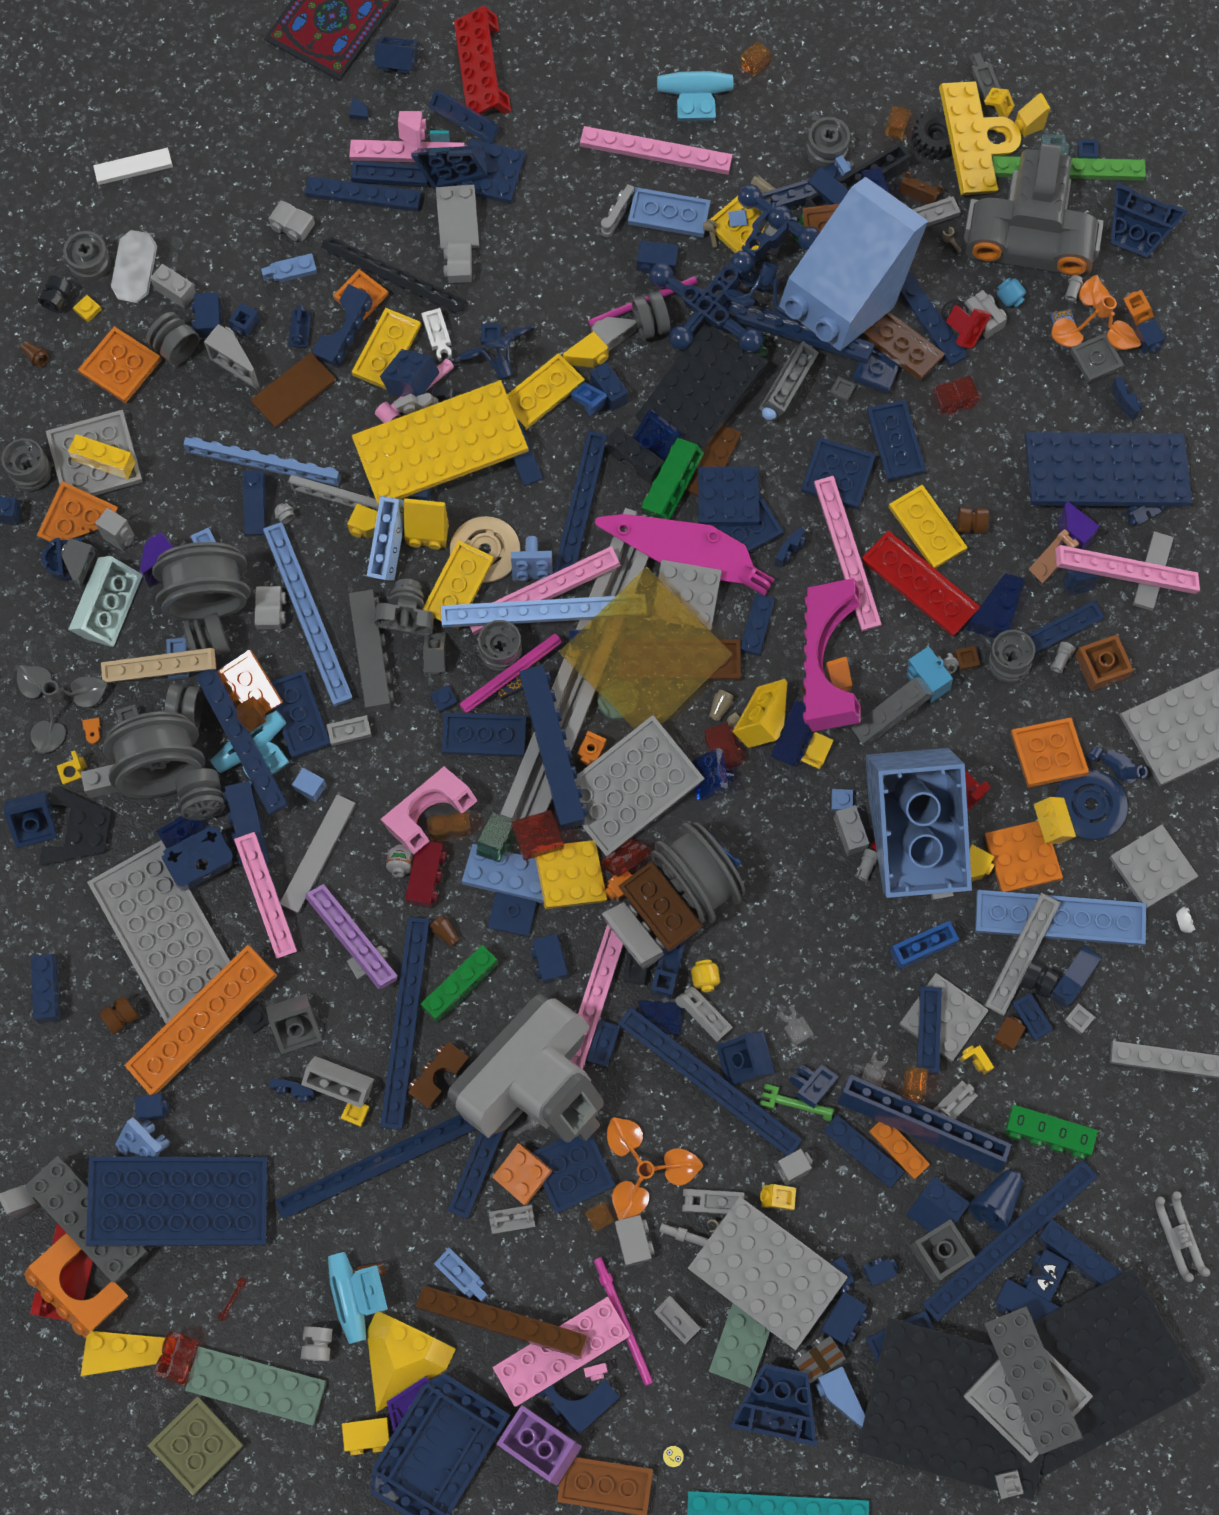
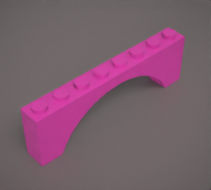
M854 578L808 587L807 596H805L807 607L805 621L807 628L804 630L807 645H804V651L807 659L804 662L806 678H804L806 695L803 696L806 706V712H803L804 722L809 725L812 732L861 723L860 704L855 695L832 685L826 679L823 670V656L826 644L836 626L849 613L860 606V588Z

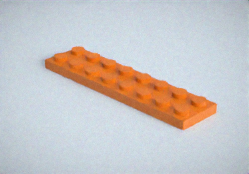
M247 945L124 1066L149 1095L157 1094L277 977V974L250 945Z

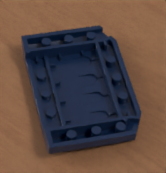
M443 1372L420 1388L373 1465L370 1493L404 1515H450L510 1414Z

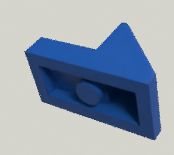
M586 382L571 393L573 400L584 405L590 417L605 406L607 399L606 393Z

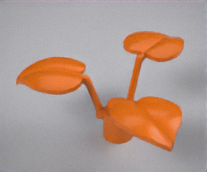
M1098 275L1088 279L1079 291L1081 302L1086 306H1093L1096 309L1095 312L1078 328L1072 320L1067 318L1058 319L1052 326L1051 335L1058 344L1064 347H1074L1083 340V335L1079 331L1096 315L1100 318L1109 316L1108 327L1110 330L1107 332V339L1113 347L1120 350H1128L1141 345L1140 339L1127 323L1117 320L1112 324L1113 316L1115 315L1113 310L1117 302L1110 296Z
M613 1117L607 1129V1140L610 1149L618 1156H625L631 1151L639 1163L637 1165V1173L640 1177L634 1185L630 1181L621 1182L614 1188L612 1193V1202L619 1220L637 1216L646 1208L649 1201V1193L646 1189L639 1186L643 1179L652 1177L654 1171L666 1169L665 1176L669 1182L674 1185H684L695 1177L703 1168V1164L693 1153L679 1148L666 1152L664 1155L666 1165L653 1166L649 1161H642L634 1148L642 1143L643 1133L641 1128L630 1120Z

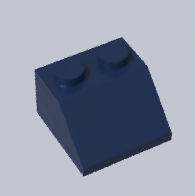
M382 36L375 43L374 66L379 67L380 70L388 71L392 68L398 69V72L408 73L415 66L419 40Z
M46 791L5 801L4 815L16 848L57 838L53 812Z
M764 1032L746 1033L716 1046L725 1080L732 1086L760 1080L775 1074Z
M933 1177L909 1209L906 1216L928 1232H931L950 1219L955 1225L970 1203Z

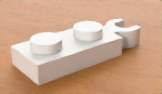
M438 308L421 313L432 350L437 349L438 360L442 361V353H447L449 359L452 358L451 349L448 347L451 345V341L441 309Z

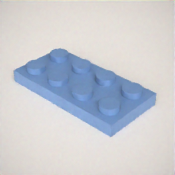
M635 187L628 225L704 237L703 223L708 218L711 200Z
M472 844L462 885L544 903L535 858Z

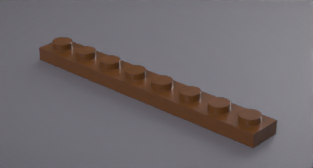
M423 1286L416 1303V1308L579 1359H582L589 1339L588 1335L426 1286Z

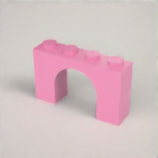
M443 767L382 817L381 821L398 841L411 853L415 854L429 842L423 830L417 825V820L425 809L436 803L444 802L449 803L462 814L476 803L477 799L466 784L446 767Z

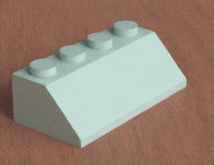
M112 556L98 557L68 630L84 639L114 647L142 574Z

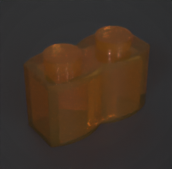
M455 812L449 816L434 815L427 819L429 836L432 841H445L450 837L465 838L472 834L470 818L467 812L462 814Z
M907 1068L904 1072L902 1097L918 1104L924 1100L927 1092V1069Z

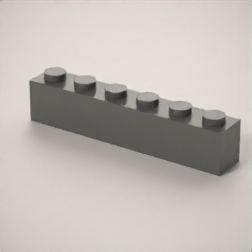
M373 589L349 593L367 714L392 710L391 703L394 702L393 691L388 689V684L391 683L390 671L386 672L385 665L389 664L387 652L383 653L382 646L386 645L384 633L380 634L379 627L374 624L376 606L380 604L379 597L374 596Z

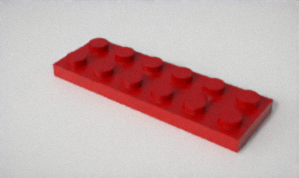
M889 530L862 557L861 561L952 637L980 609L977 603Z

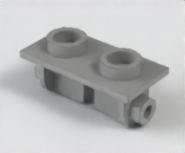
M961 1081L933 1110L955 1119L978 1095L970 1084L966 1085Z
M532 1205L489 1212L492 1234L535 1227Z

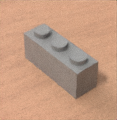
M314 1056L306 1067L301 1085L361 1108L369 1097L374 1079Z

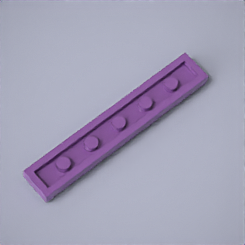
M324 884L306 893L308 902L379 990L397 980L396 973Z

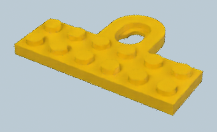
M976 82L942 83L939 86L960 193L961 195L996 193L998 186L992 156H1007L1013 153L1021 142L1020 130L1012 120L1006 117L983 118ZM991 129L1003 133L1006 137L1005 142L993 144L987 137V131Z

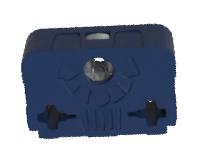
M209 826L201 832L182 840V842L163 851L165 855L161 856L176 886L181 891H186L230 868L235 861L218 827L213 828V826ZM211 836L215 838V842L213 843L209 840V837ZM173 856H175L178 860L175 863L172 861L171 858ZM200 865H207L206 870L200 869Z

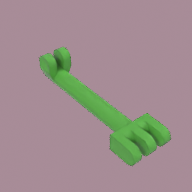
M768 1084L764 1085L765 1090L772 1092L771 1094L762 1093L761 1097L769 1099V1102L760 1101V1106L774 1109L775 1104L779 1103L823 1115L824 1120L832 1121L835 1108L817 1105L813 1109L801 1100L778 1095L779 1087Z

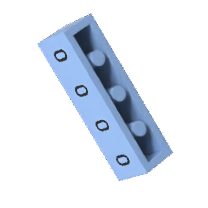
M380 496L367 571L368 577L395 580L404 528V500Z

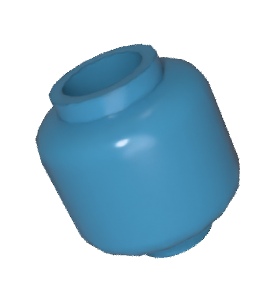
M1009 277L997 287L999 289L997 296L1006 307L1012 305L1017 307L1024 301L1023 296L1026 294V290L1018 279L1014 278L1011 280Z

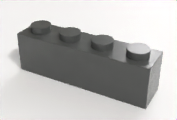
M915 677L863 717L861 723H856L851 728L862 744H871L934 694L923 678Z

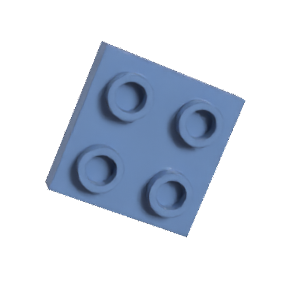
M526 537V551L511 552L513 580H541L553 574L552 551H538L537 537Z
M131 1118L126 1122L115 1145L126 1157H158L159 1153L169 1146L168 1139L162 1141L165 1138L164 1135H160L155 1140L151 1137L150 1133L155 1131V1126L153 1123L150 1124V1120H145L142 1124H139L134 1118Z

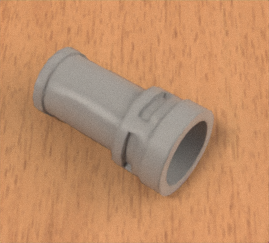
M1061 642L1057 650L1058 654L1050 669L1056 673H1062L1068 659L1071 658L1076 648L1070 643Z
M870 849L864 850L862 863L855 875L856 878L865 882L868 881L872 868L878 861L877 852Z

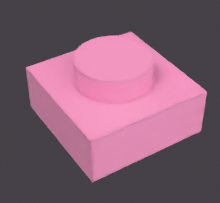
M605 1363L584 1368L586 1378H591V1381L603 1379V1374L608 1373Z

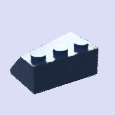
M480 146L419 148L411 153V157L433 189L487 176L486 155Z

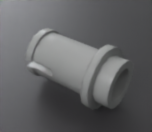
M1072 275L1068 279L1069 286L1065 295L1066 300L1071 302L1077 300L1079 289L1083 286L1082 277Z

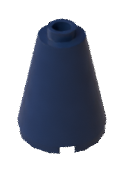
M1005 1170L970 1202L968 1208L971 1215L980 1223L984 1220L990 1224L988 1226L989 1229L1004 1232L1009 1226L1023 1185L1020 1173L1015 1170Z

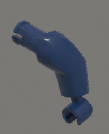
M1095 746L1087 755L1094 762L1102 758V763L1111 768L1117 778L1125 783H1132L1139 778L1143 779L1148 774L1145 766H1134L1133 762L1126 755L1109 749L1103 753L1100 747Z

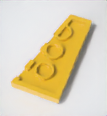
M92 1331L86 1337L81 1376L174 1362L177 1339Z

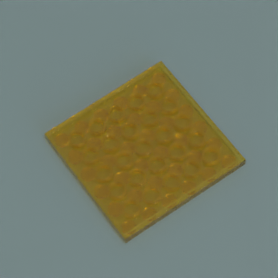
M647 567L559 651L565 660L633 729H636L652 715L662 725L732 655Z

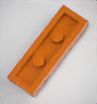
M878 1122L869 1131L913 1180L930 1165L897 1129Z

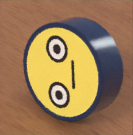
M669 1445L664 1449L662 1460L667 1467L677 1468L684 1462L685 1455L679 1446Z

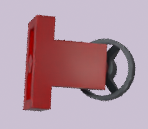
M958 299L945 303L941 311V316L945 323L960 333L956 343L961 347L972 349L991 317L988 311L975 308L972 314L969 315L967 305ZM953 302V308L949 311L948 316L944 317L946 305ZM956 302L961 303L965 307L966 312Z

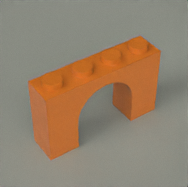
M66 1233L26 1269L24 1275L28 1284L36 1287L46 1302L52 1303L58 1315L63 1319H67L72 1324V1329L78 1335L86 1338L125 1301L128 1295L112 1281L95 1297L89 1300H75L65 1294L59 1281L60 1271L81 1251L77 1243Z

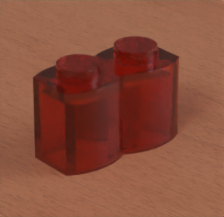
M971 376L938 385L933 390V396L941 414L946 413L950 415L959 408H972L979 400V394Z
M169 1332L163 1342L162 1355L159 1357L155 1367V1376L174 1384L184 1385L190 1374L191 1362L197 1353L198 1341L179 1333Z

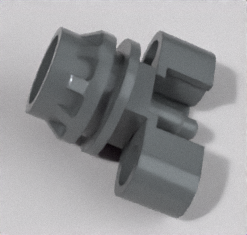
M412 579L396 581L395 587L390 592L388 603H380L376 606L374 624L380 628L422 636L431 635L433 632L434 614L422 610L424 607V595L421 592V584Z

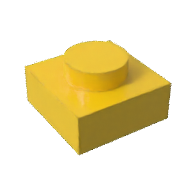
M88 295L73 307L74 311L87 323L102 310Z
M347 1103L341 1119L362 1127L370 1107L364 1104L360 1108Z

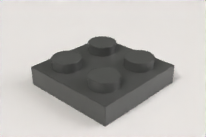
M1106 333L1070 349V353L1087 383L1121 370L1124 367L1115 348L1109 343Z

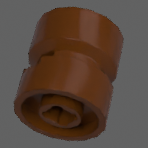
M959 507L957 532L969 533L973 530L974 533H987L989 522L988 508H976L972 511L971 507Z
M124 995L113 1002L114 1006H107L98 1012L114 1035L124 1029L125 1023L131 1024L139 1018L137 1012Z

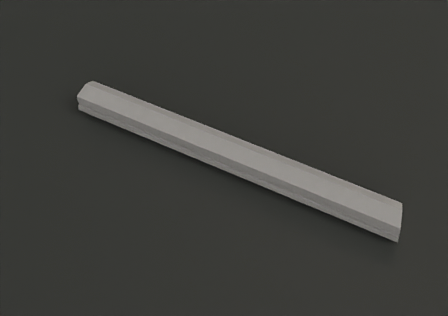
M625 508L623 514L651 517ZM620 528L621 532L627 531L625 528ZM614 536L610 547L612 546L621 566L598 576L589 597L635 595L649 556ZM625 617L579 620L551 689L554 690L557 702H553L554 707L560 710L562 721H558L560 729L564 728L567 740H564L565 747L570 748V751L573 749ZM535 732L532 735L500 814V821L509 831L519 833L525 837L539 833L552 801Z

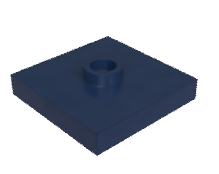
M873 350L868 363L858 362L852 380L888 394L899 365L885 354Z
M496 892L488 929L529 937L537 901Z

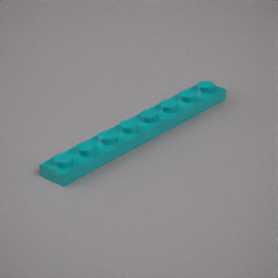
M688 1491L687 1515H869V1501Z

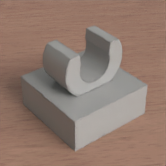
M1017 1469L995 1474L1001 1499L1024 1494Z

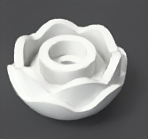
M1183 907L1176 913L1180 930L1185 933H1192L1195 927L1189 914L1190 910Z

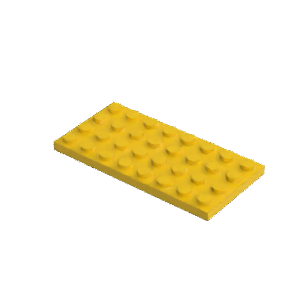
M501 380L352 435L378 507L380 496L402 499L529 451Z

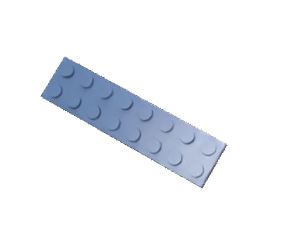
M977 890L975 933L1019 936L1039 894ZM1047 895L1060 902V905L1043 938L1138 946L1146 944V903Z

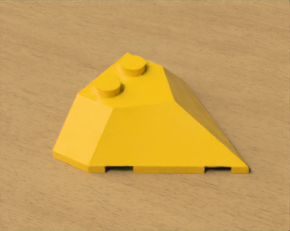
M381 1312L375 1313L367 1329L376 1413L388 1406L387 1401L424 1376L430 1380L447 1370L456 1349Z

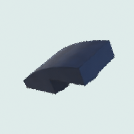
M1123 377L1115 378L1111 386L1113 394L1126 415L1135 420L1141 411V402L1137 400L1135 393L1129 394L1127 383L1124 384Z
M800 527L784 542L775 558L774 566L782 568L784 562L788 563L791 553H797L798 548L803 547L806 539L803 536L804 528Z
M270 1079V1088L276 1094H288V1090H291V1096L293 1099H297V1102H310V1099H315V1093L299 1083L283 1079Z

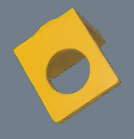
M814 732L801 761L820 769L834 740Z
M75 750L71 751L73 760L57 765L63 785L82 779L81 772L87 768L84 757H79ZM70 766L74 767V776L66 777L64 770Z

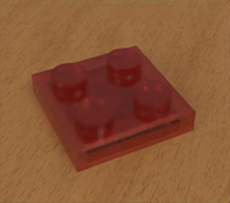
M551 810L511 821L523 860L564 849V844Z
M635 839L628 840L622 844V848L606 856L601 864L606 871L616 877H620L650 855L651 851L648 846Z

